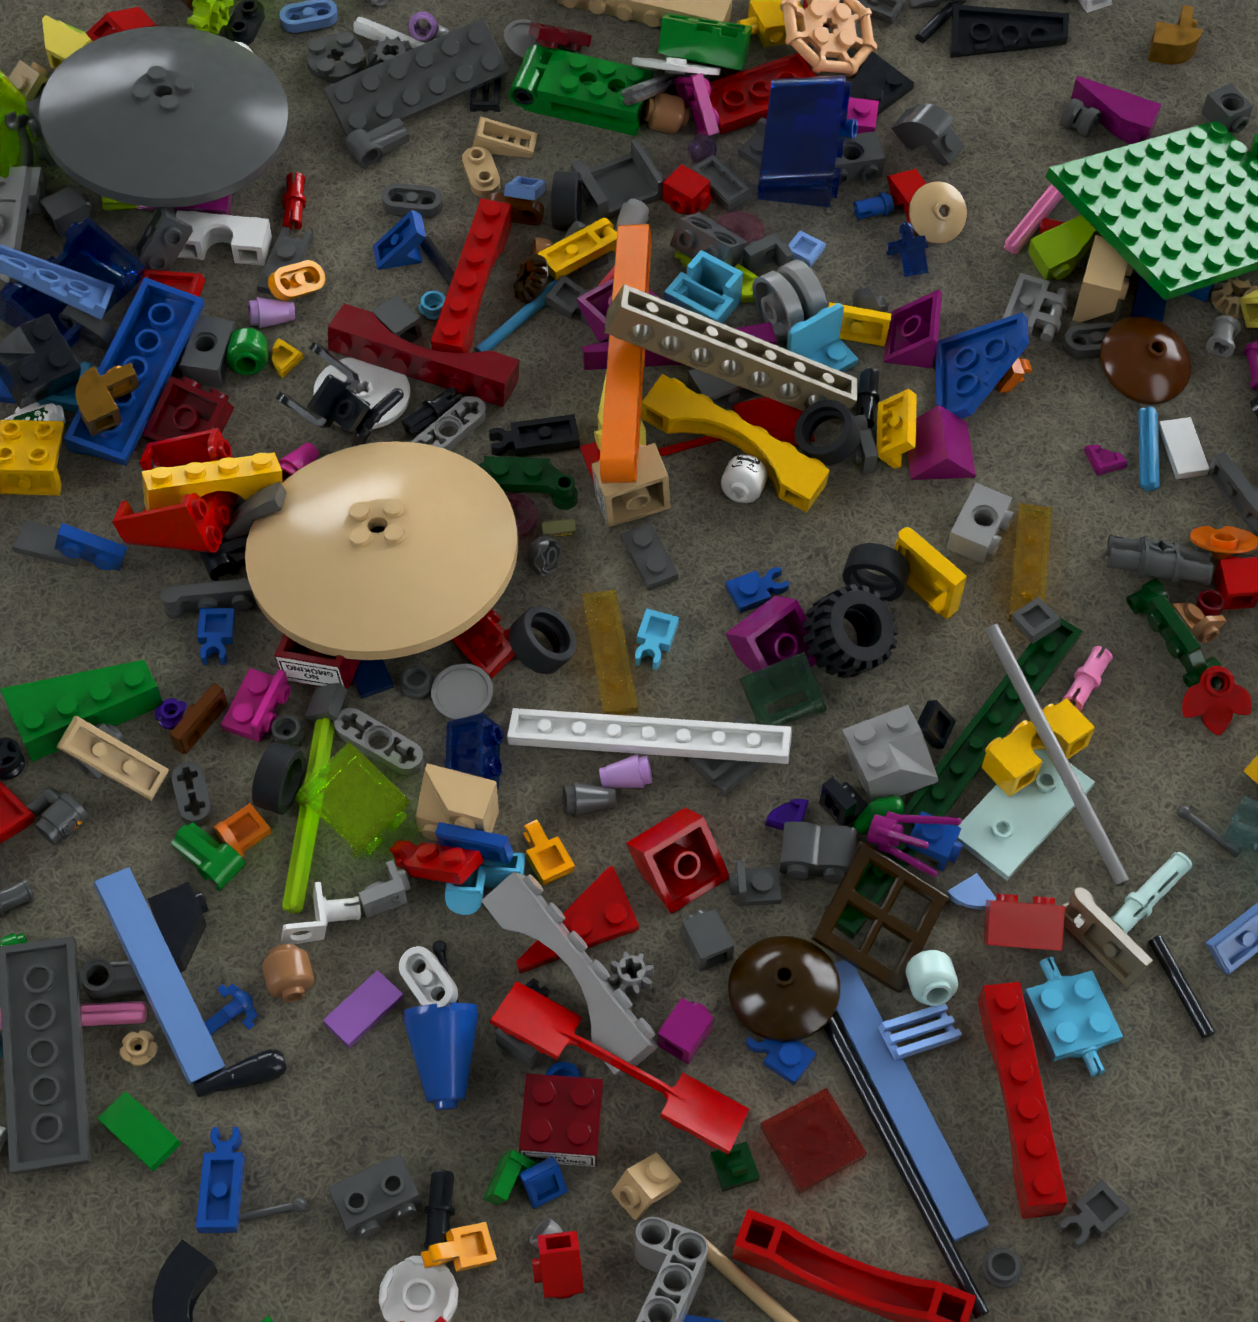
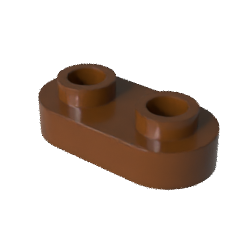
M501 192L491 193L485 198L511 204L512 223L538 226L543 220L545 208L537 199L533 201L504 196V193Z

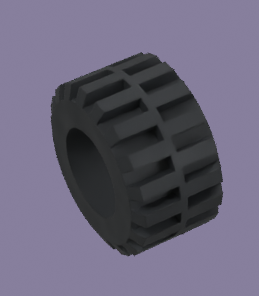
M856 584L841 587L812 604L813 607L808 609L806 613L808 620L803 622L802 629L807 631V634L803 636L804 643L809 644L810 649L807 652L810 657L813 655L816 657L815 664L819 668L825 666L826 673L830 675L837 673L840 678L854 677L883 664L885 660L890 658L893 654L891 649L896 648L897 640L893 637L898 634V627L893 625L896 617L894 612L890 614L888 610L889 603L886 600L881 601L879 599L881 594L875 590L869 593V587L861 585L857 587ZM843 618L847 619L855 628L857 645L851 642L845 634Z

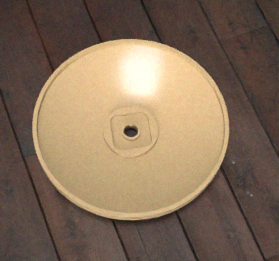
M399 441L376 442L342 449L301 468L283 482L286 495L281 510L254 519L246 542L245 564L250 588L257 605L265 617L279 631L302 646L330 656L337 657V655H341L347 659L358 660L391 659L420 653L439 646L465 632L482 619L502 596L511 580L518 554V534L513 509L502 488L484 469L469 459L440 447ZM374 527H386L385 530L382 532H371V529H373Z

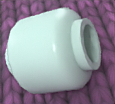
M938 950L922 951L913 956L907 963L905 973L912 996L918 1002L930 1006H939L948 1002L956 993L958 979L952 961L946 953Z

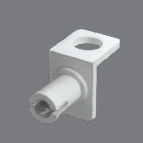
M315 882L313 903L316 921L283 925L282 944H300L324 940L328 922L360 920L359 897L326 900L322 895L321 882ZM298 931H310L304 935H292Z

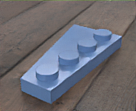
M0 244L1 274L14 278L100 320L103 319L115 285Z

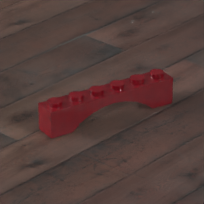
M345 303L328 325L329 351L446 389L453 387L458 393L475 396L501 407L505 406L519 380V359L491 350L476 353H451L423 348L405 341L389 331L373 312Z

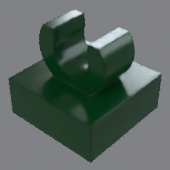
M747 1141L733 1145L729 1155L721 1150L710 1153L722 1192L759 1181L760 1176Z

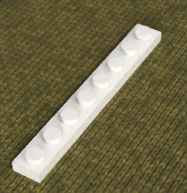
M513 708L507 739L509 745L788 764L792 731L789 726Z

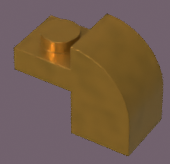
M1182 6L1177 25L1156 21L1148 61L1175 65L1187 62L1195 55L1203 29L1196 28L1198 20L1193 19L1194 7Z
M131 363L124 366H115L102 376L99 375L95 366H93L80 377L76 386V400L81 417L91 436L122 423L119 409L114 400L140 388L137 374Z

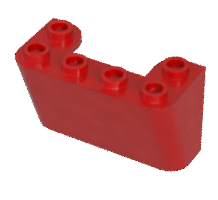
M219 428L147 443L139 464L143 471L153 470L151 459L154 462L155 468H168L187 465L191 462L203 463L218 461L226 457H234L232 456L230 443L223 438ZM215 491L199 497L196 493H190L184 496L181 504L148 511L145 507L144 511L139 513L133 512L128 501H122L112 523L121 539L129 545L215 553L222 543L239 495L229 491Z

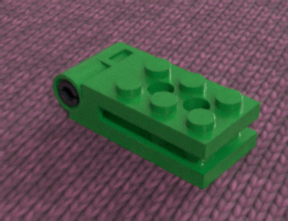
M532 45L527 49L509 90V98L515 105L523 108L524 111L637 136L644 118L648 99L627 106L623 103L624 97L620 94L625 88L653 78L654 71L541 45Z

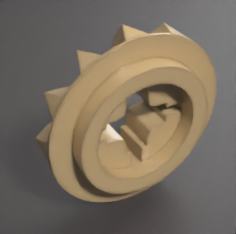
M1238 276L1215 283L1211 292L1212 304L1223 315L1242 319L1244 316L1240 299L1237 296L1232 297L1231 294L1234 292L1236 295L1242 294L1245 296L1258 290V286L1250 285L1249 279L1245 281L1239 280Z

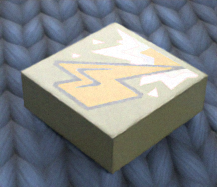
M575 519L544 521L541 523V536L549 535L555 538L575 536Z

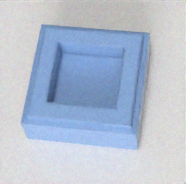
M799 231L788 244L792 251V260L798 259L803 261L809 267L814 264L826 248V243L802 231Z

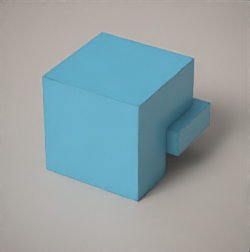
M700 250L687 265V274L680 272L664 291V300L723 324L741 303L743 272Z

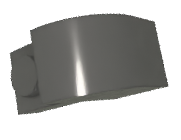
M922 103L907 109L891 128L906 148L913 150L925 145L936 161L942 166L949 165L964 147V144L950 127L954 118L947 111L934 104Z

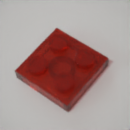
M827 1088L763 1121L760 1125V1129L799 1194L864 1159L867 1154Z

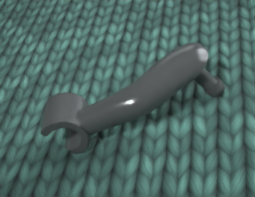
M12 111L4 116V123L9 130L17 131L20 144L19 167H33V147L26 128L29 118L26 114H21L17 117L16 112Z

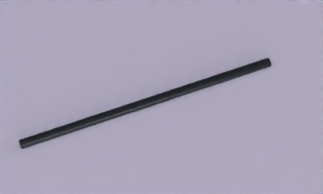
M833 1015L824 1027L825 1032L960 1290L976 1296L972 1309L975 1319L981 1317V1315L988 1314L990 1312Z

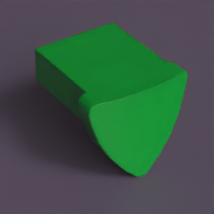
M513 1149L504 1153L498 1162L483 1200L496 1206L507 1201L518 1174L538 1163Z

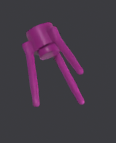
M888 811L886 817L877 814L873 817L868 832V842L877 844V850L890 853L933 877H937V870L894 847H898L900 842L924 849L929 847L928 842L903 834L904 826L898 823L960 825L962 820L960 818L942 816L900 815Z

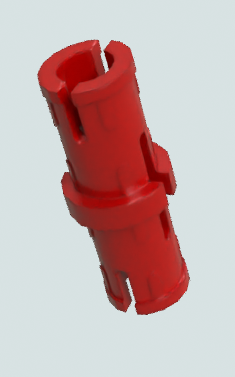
M295 172V182H293V173L287 174L286 193L282 196V206L284 208L282 226L289 227L290 229H292L293 221L295 222V229L302 228L303 208L306 207V197L304 196L306 178L299 172Z

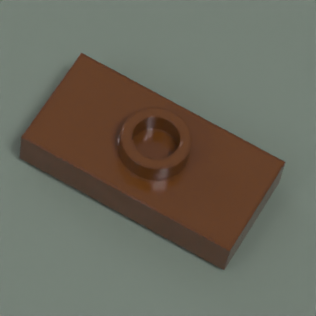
M213 683L195 704H191L185 710L182 720L170 732L174 749L182 754H187L227 708L228 703L222 687Z

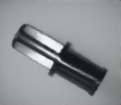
M865 367L864 371L860 374L855 416L865 415L866 420H868V428H872L875 424V409L880 401V395L877 393L880 374L877 369H872L871 367Z
M449 387L431 401H423L422 407L402 420L404 430L410 435H415L461 400L460 395L457 394L453 397L452 394L456 390L453 387Z
M437 1170L431 1174L429 1205L424 1207V1213L427 1214L424 1247L429 1250L428 1247L430 1245L447 1242L445 1234L450 1230L451 1216L455 1215V1209L452 1207L454 1174L451 1171Z

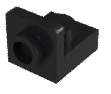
M833 776L822 784L819 804L839 826H847L868 806V803L848 782L840 784Z

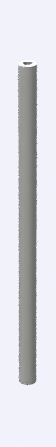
M998 624L986 628L985 632L1115 884L1118 885L1128 880L1129 878Z

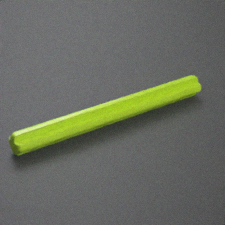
M323 718V720L317 719L314 725L282 901V909L291 914L301 913L305 904L335 733L334 722L327 718Z

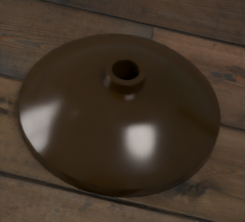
M793 936L769 937L748 947L734 963L728 983L729 1000L736 1017L754 1034L778 1042L798 1041L819 1032L835 1014L840 999L839 974L830 957L812 942ZM788 974L791 978L788 981H781L778 979V976Z

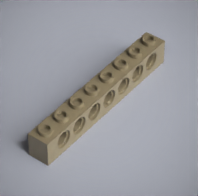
M623 284L607 309L604 333L751 390L792 408L804 411L813 403L823 400H836L845 404L850 410L857 402L858 378ZM830 419L827 421L839 425L842 419Z

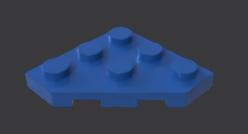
M1023 312L938 340L935 353L936 407L940 405L961 419L971 416L1029 345L1028 319Z

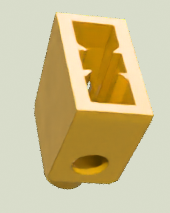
M751 0L749 2L748 18L737 21V24L752 26L751 36L756 34L763 47L786 44L785 39L787 36L784 15L780 10L782 0ZM799 2L798 6L803 9L802 5ZM796 19L797 30L800 31V30H799V23H798V20Z

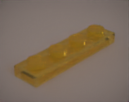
M1019 503L1016 519L1008 622H1012V613L1037 597H1040L1045 602L1052 507Z
M616 589L582 594L602 712L609 715L638 713V703Z

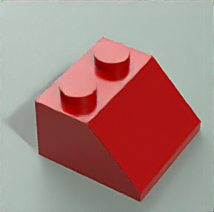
M686 807L626 842L637 869L670 914L729 879V872L704 816Z

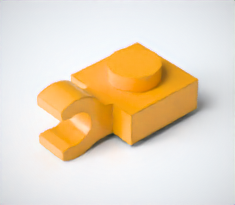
M537 819L524 825L526 832L523 833V836L531 848L526 850V859L542 886L574 872L575 865L558 836L548 840Z
M486 1222L451 1229L445 1234L447 1242L430 1245L428 1251L421 1252L425 1269L453 1261L456 1272L486 1266L497 1260Z

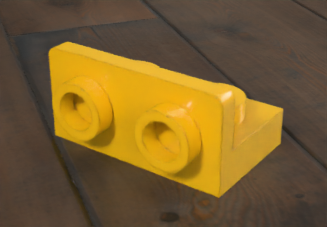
M909 388L878 402L876 420V449L878 457L895 469L902 466V453L915 448L917 394Z

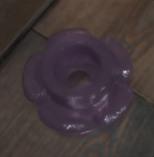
M697 134L694 140L689 142L688 151L691 153V159L698 164L711 155L715 156L717 146L712 138L707 137L705 134Z

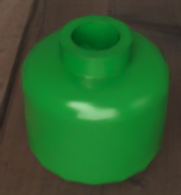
M241 328L232 332L226 351L228 366L234 372L241 375H253L262 371L268 359L266 337L260 331L253 328Z

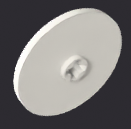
M667 57L666 60L632 58L633 65L663 69L665 73L685 75L687 72L720 75V68L687 63V59Z
M351 357L339 360L358 374L360 383L354 392H360L356 395L371 404L369 406L371 409L395 388H400L404 393L403 399L382 416L378 424L375 423L372 429L381 428L394 422L405 412L410 402V384L406 375ZM329 365L317 377L314 384V394L328 374L344 382L347 376L334 366ZM335 421L333 422V424H335V425L341 427V426H340L339 424H337Z

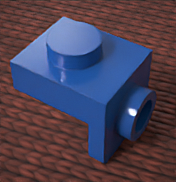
M923 811L920 813V816H932ZM916 823L910 836L928 842L929 847L924 849L910 844H906V846L938 860L937 869L944 871L948 861L955 864L962 849L963 843L957 841L962 828L948 824Z

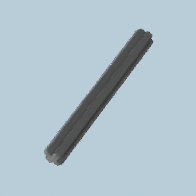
M663 73L623 89L620 94L624 97L623 103L627 106L633 103L636 104L674 88L673 78H676L678 74Z

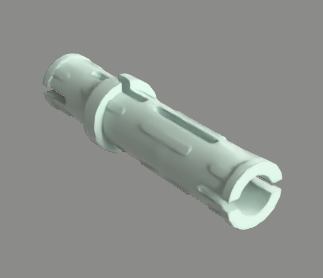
M1174 852L1136 893L1131 892L1124 900L1125 904L1110 918L1127 934L1141 919H1147L1152 913V907L1192 869L1191 860L1181 852Z

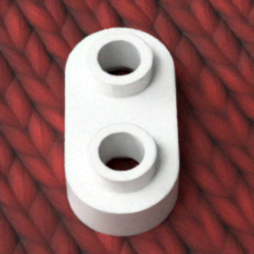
M421 946L408 949L399 961V972L420 1004H437V1007H450V1003H456L458 998L457 986L437 957ZM425 963V970L417 973L418 966ZM445 991L444 997L437 1001L438 993Z

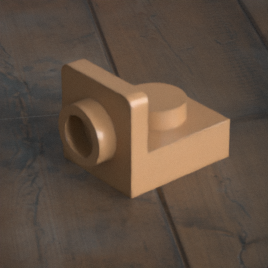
M1192 603L1171 604L1199 643L1206 644L1214 640L1220 633L1219 629L1227 622L1223 615L1204 617L1203 612Z

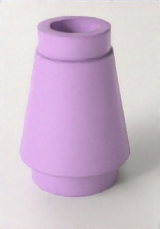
M418 12L410 18L408 29L414 39L428 41L437 32V22L428 12ZM420 19L427 20L426 23L429 22V24L424 27L419 24Z
M256 297V300L248 301L250 326H258V329L295 321L294 302Z
M636 754L606 767L599 768L603 788H645L646 784L653 783L648 755L639 757V754Z

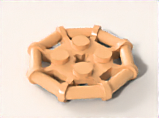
M782 0L780 10L784 15L787 36L785 42L787 46H792L812 66V71L818 74L821 71L842 73L851 77L857 74L858 68L866 61L871 52L876 53L877 43L874 41L870 18L872 12L870 8H865L858 0H841L843 3H839L840 0H806L808 7L805 10L798 6L801 0ZM796 19L798 20L800 31L797 30ZM859 22L862 39L857 37L855 24ZM824 24L830 26V28L832 29L831 33H829L828 28L823 27ZM809 42L815 47L813 50L807 45ZM850 47L858 50L853 58H850L847 53ZM826 57L837 58L838 61L826 60Z

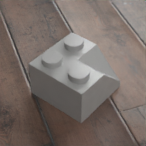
M908 705L842 729L847 754L870 802L876 798L892 795L899 797L939 782L922 731Z

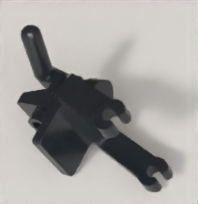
M313 342L309 349L346 375V381L344 382L328 374L308 403V409L281 391L276 399L285 406L295 410L317 427L330 428L335 421L350 433L356 430L351 447L366 444L374 424H378L382 416L403 399V391L400 388L393 389L371 409L369 407L371 404L357 396V393L354 392L360 383L358 374L329 354L330 352L326 348Z

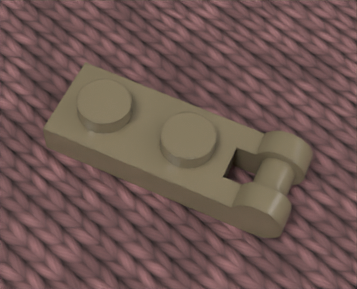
M1076 888L1069 897L1070 903L1062 905L1065 906L1064 926L1128 988L1153 962V959L1094 903L1093 895L1087 889Z

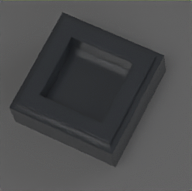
M937 700L927 701L917 723L924 739L931 747L944 749L956 720Z

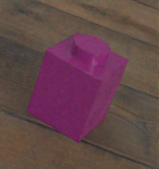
M681 998L657 1033V1045L689 1065L711 1032L714 1017L710 1015V1011L701 1003L696 1001L690 1003Z

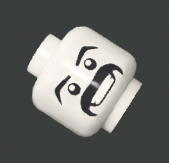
M735 456L729 461L721 479V488L725 495L735 502L746 504L754 502L760 497L767 481V469L754 456Z

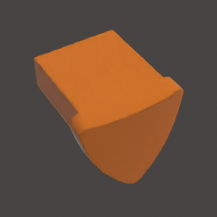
M251 803L223 822L220 821L213 826L220 842L230 845L241 857L245 856L243 852L272 833L270 826Z

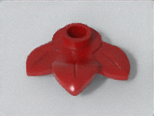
M1212 666L1204 670L1200 676L1199 683L1187 689L1182 701L1183 717L1192 718L1201 715L1204 725L1217 736L1227 729L1232 720L1233 713L1237 715H1250L1252 709L1251 697L1248 691L1236 684L1233 674L1223 666ZM1213 677H1217L1221 681V687L1218 690L1211 686Z

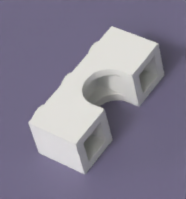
M177 210L176 218L191 225L193 228L191 236L178 255L179 258L204 260L210 246L225 242L231 244L235 263L265 266L272 240L269 219Z

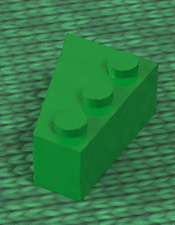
M666 13L662 17L658 53L665 54L666 59L667 57L693 60L697 64H712L724 68L742 70L748 61L752 26Z

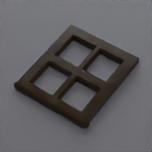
M859 842V849L811 939L881 984L900 993L907 981L905 973L907 963L913 956L922 951L945 903H948L950 898L949 895L865 842ZM868 863L894 878L881 906L855 891ZM903 884L929 900L915 929L889 913ZM847 904L873 920L859 949L832 933ZM881 927H884L908 943L894 972L868 956Z

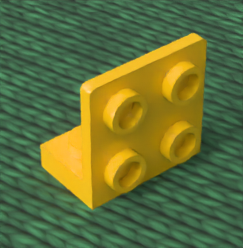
M0 420V494L60 496L62 483L57 469V460L65 429L62 421Z

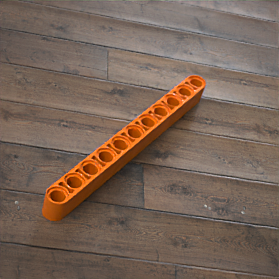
M650 224L618 225L612 302L623 284L649 294L652 247ZM609 335L600 451L601 483H636L645 349Z

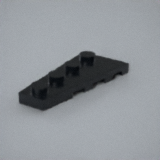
M954 4L952 10L950 58L1067 44L1069 33V13Z

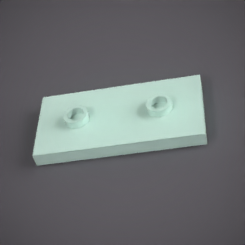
M1033 750L1043 761L1034 782L1011 797L996 785L961 824L957 826L962 828L957 841L963 843V847L1006 881L1009 880L1075 807L1047 750ZM1070 763L1082 789L1087 794L1094 786L1095 781Z

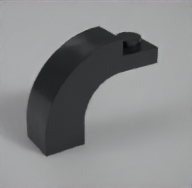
M183 1239L166 1259L156 1280L152 1300L154 1322H193L194 1308L200 1294L218 1273L210 1259Z

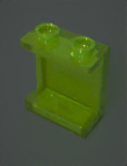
M350 742L298 790L295 798L304 809L310 806L353 848L352 854L356 858L364 851L368 855L373 853L384 841L380 835L388 827L393 831L396 830L409 815L405 810L411 802Z

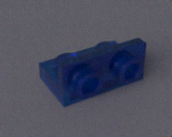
M485 713L448 721L445 768L496 781L497 789H499V776L502 774L500 744L503 742L500 726Z

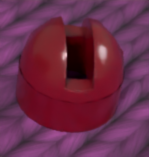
M1204 590L1199 594L1196 606L1203 612L1204 617L1219 616L1225 606V598L1217 591Z

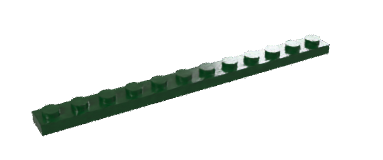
M1060 618L1059 628L1034 644L1030 643L1017 660L1035 697L1081 636L1082 630ZM1006 674L935 767L939 782L920 788L906 805L902 815H920L921 811L932 816L946 817L982 769L981 767L986 755L985 749L988 744L998 737L1005 738L1026 710L1008 674ZM916 823L898 824L904 826L903 834L910 836ZM900 842L898 847L894 846L914 858L918 854V851L907 847L906 843ZM878 850L905 868L909 866L908 863L890 853ZM868 863L855 891L879 906L887 895L894 878ZM847 904L835 928L851 939H854L869 918Z

